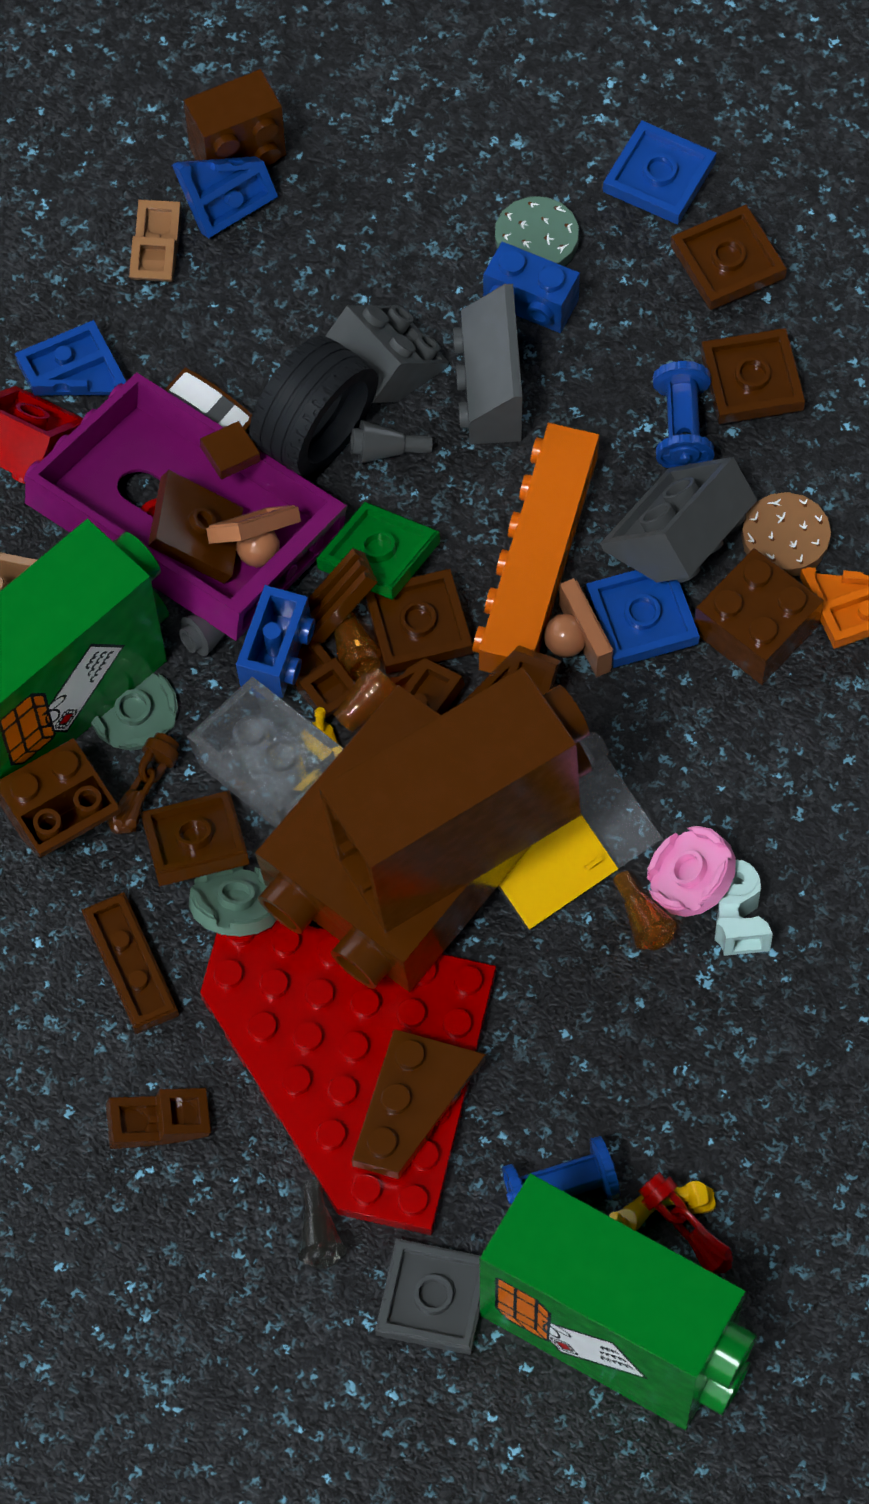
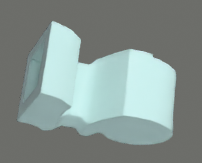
M736 860L735 876L729 891L718 902L714 939L720 944L724 956L768 952L771 948L773 933L769 924L760 916L743 918L758 908L761 883L757 871L750 863L743 860Z

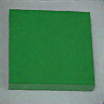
M364 502L316 558L319 570L330 574L352 548L365 553L377 580V584L370 591L393 600L439 545V531Z

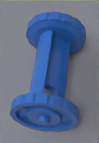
M670 362L660 366L653 374L654 389L659 394L667 397L668 438L659 442L656 447L657 462L665 468L711 461L714 458L713 443L709 439L700 436L698 395L707 390L711 384L710 371L704 365L697 362Z
M600 1136L590 1139V1155L531 1173L571 1196L602 1188L609 1200L620 1197V1189L615 1172L616 1168L613 1160H611L607 1146ZM513 1164L502 1167V1173L507 1190L506 1197L508 1203L512 1204L529 1174L520 1177Z

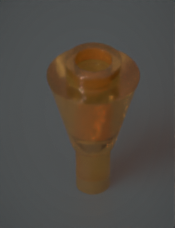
M628 871L616 875L613 882L625 901V908L635 946L638 949L658 950L666 946L671 941L672 934L676 930V922L645 893L640 891Z

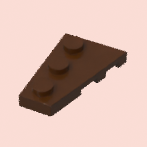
M394 1029L352 1158V1166L399 1179L432 1135L433 1128L447 1109L451 1108L461 1095V1090L473 1074H476L485 1063L486 1054Z

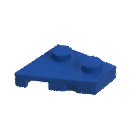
M256 156L183 161L172 165L201 234L207 238L212 237L278 197L264 161Z
M94 320L15 353L17 364L34 395H110L111 391L118 384L126 383Z

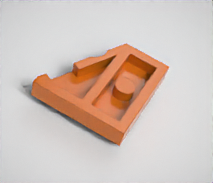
M811 567L801 569L800 579L803 585L824 600L820 621L833 649L868 638L869 575L857 571L843 570V575L841 576L816 573V568Z

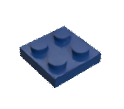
M641 120L605 178L603 192L678 225L715 165L717 153Z
M634 570L586 584V594L591 608L613 649V668L699 644L700 635L680 582L677 580L655 582Z

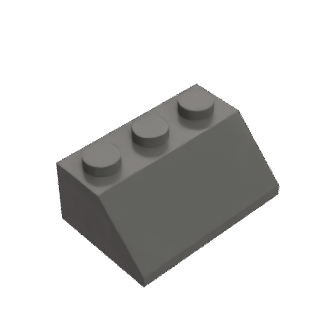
M504 284L462 309L461 327L453 328L454 354L463 353V364L456 365L457 391L465 390L466 402H458L460 428H468L469 445L522 442V386L513 284Z
M734 457L671 467L663 473L605 537L600 545L603 551L655 582L671 580L685 582L695 577L701 570L700 565L707 557L722 547L723 539L728 533L744 522L746 519L745 514L755 504L757 499Z

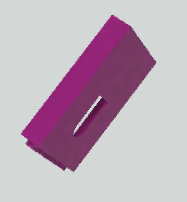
M136 372L125 384H118L111 391L108 399L97 410L91 409L84 416L81 424L70 435H63L56 442L53 450L42 461L37 460L31 464L24 477L25 504L68 532H72L88 518L112 541L116 540L124 532L131 533L148 548L159 564L161 574L152 581V587L237 641L250 627L264 586L267 585L286 591L317 560L316 558L344 527L347 505L259 449V463L221 480L200 448V438L224 427ZM171 470L243 507V515L266 507L295 505V507L299 508L301 522L274 530L280 540L279 551L262 568L248 566L241 560L236 551L233 576L223 584L149 547L148 543L153 517L124 499L120 495L117 485L120 479L129 473L144 472L160 480L163 474Z

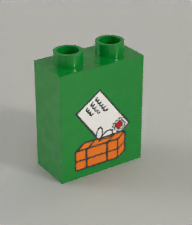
M87 518L0 591V779L73 738L76 740L92 726L91 722L97 715L100 719L115 706L117 698L127 690L135 689L167 662L160 624L169 617V612L162 599L152 587V581L161 574V570L148 548L131 533L124 532L116 540L112 541Z
M529 1174L480 1257L481 1317L685 1431L701 1404L723 1416L738 1392L750 1367L751 1362L747 1361V1358L758 1335L738 1325L745 1290L533 1174Z

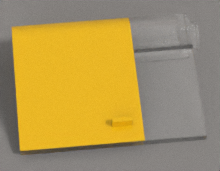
M596 732L590 733V736L580 741L592 767V772L579 779L581 816L531 845L497 886L527 930H530L662 840L652 822L606 757L609 754L608 748Z

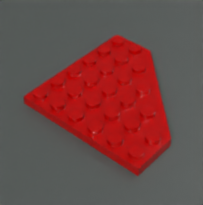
M276 920L272 927L258 934L238 937L217 933L200 991L201 999L224 1031L226 1039L238 1058L255 1080L259 1091L278 1121L280 1120L291 1137L293 1145L312 1175H315L336 1213L341 1216L432 1236L469 1081L461 1090V1095L454 1105L447 1109L433 1128L432 1135L399 1179L352 1166V1158L394 1029L477 1052L496 975V966L441 954L410 993L387 975L375 989H371L353 978L334 960L331 951L340 940L325 929L307 926L302 934H298Z

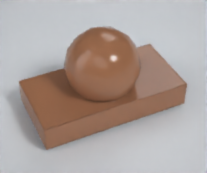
M295 505L266 507L209 525L206 531L209 544L237 541L236 551L241 560L248 566L262 568L279 551L280 540L274 530L299 523L301 518L299 508L295 507Z
M573 578L561 583L559 606L563 614L556 615L546 625L543 635L546 647L554 655L562 658L574 657L583 651L596 677L611 672L613 649L578 581H575Z

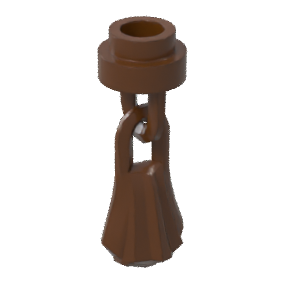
M158 732L154 737H149L142 747L144 756L139 764V775L117 803L121 813L108 819L107 823L111 832L115 834H131L136 830L145 797L152 784L157 783L161 779L167 768L174 767L179 758L177 750L180 745L172 737ZM150 761L159 764L156 770L147 768ZM141 781H143L145 783L144 788L142 790H137Z

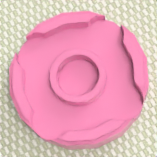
M693 826L687 828L689 831L681 835L674 833L666 838L654 852L647 873V879L651 882L650 888L652 891H650V894L670 914L682 917L702 914L717 905L729 891L735 876L736 857L731 845L711 828Z

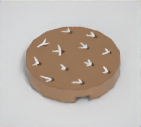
M784 492L770 494L752 506L746 514L741 537L746 554L755 548L789 575L799 576L801 575V569L807 567L816 568L823 560V556L828 550L831 529L828 517L817 503L806 496Z

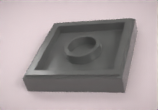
M396 1238L375 1335L471 1355L480 1316L481 1255Z

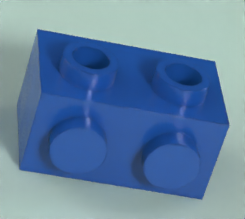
M501 242L483 274V297L504 284H513L516 316L561 334L579 301L580 272Z
M267 585L264 586L236 663L241 687L283 698L288 684L295 685L302 660L298 658L302 644H310L316 625V619L311 618L307 596Z

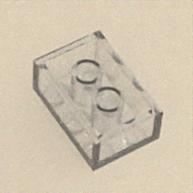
M253 676L187 736L199 766L275 828L344 749Z

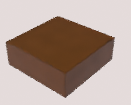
M239 421L200 438V448L221 480L260 462V452Z

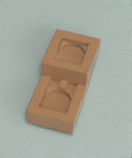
M138 200L136 234L132 237L130 280L173 282L180 237L181 202Z

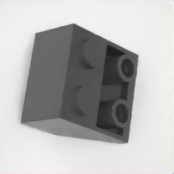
M347 305L326 334V337L340 343L355 353L376 371L378 384L372 403L398 402L444 371L450 364L440 353L439 344L430 336L423 334L413 323L412 315L398 305Z

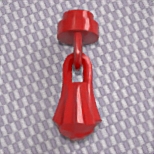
M658 1172L638 1190L643 1196L641 1203L648 1211L656 1208L668 1222L675 1226L689 1242L703 1268L714 1274L726 1273L732 1268L733 1256L731 1248L711 1234L687 1210L685 1203L674 1191L678 1186L677 1183L670 1176L665 1178ZM668 1197L676 1205L671 1212L662 1203ZM686 1219L695 1228L690 1233L682 1225V1223H684Z

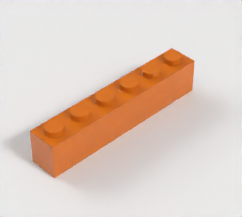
M548 422L544 438L536 437L530 462L535 464L532 475H524L520 488L519 500L524 501L521 513L513 512L508 528V537L513 538L509 550H501L498 559L496 575L501 576L498 589L490 587L484 609V613L490 614L486 627L478 626L474 638L472 651L479 653L480 671L492 673L518 645L540 653L544 640V629L552 614L598 459L599 434Z

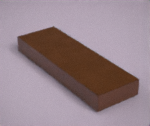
M120 893L82 909L83 918L135 1034L178 1017L176 1005L125 893Z

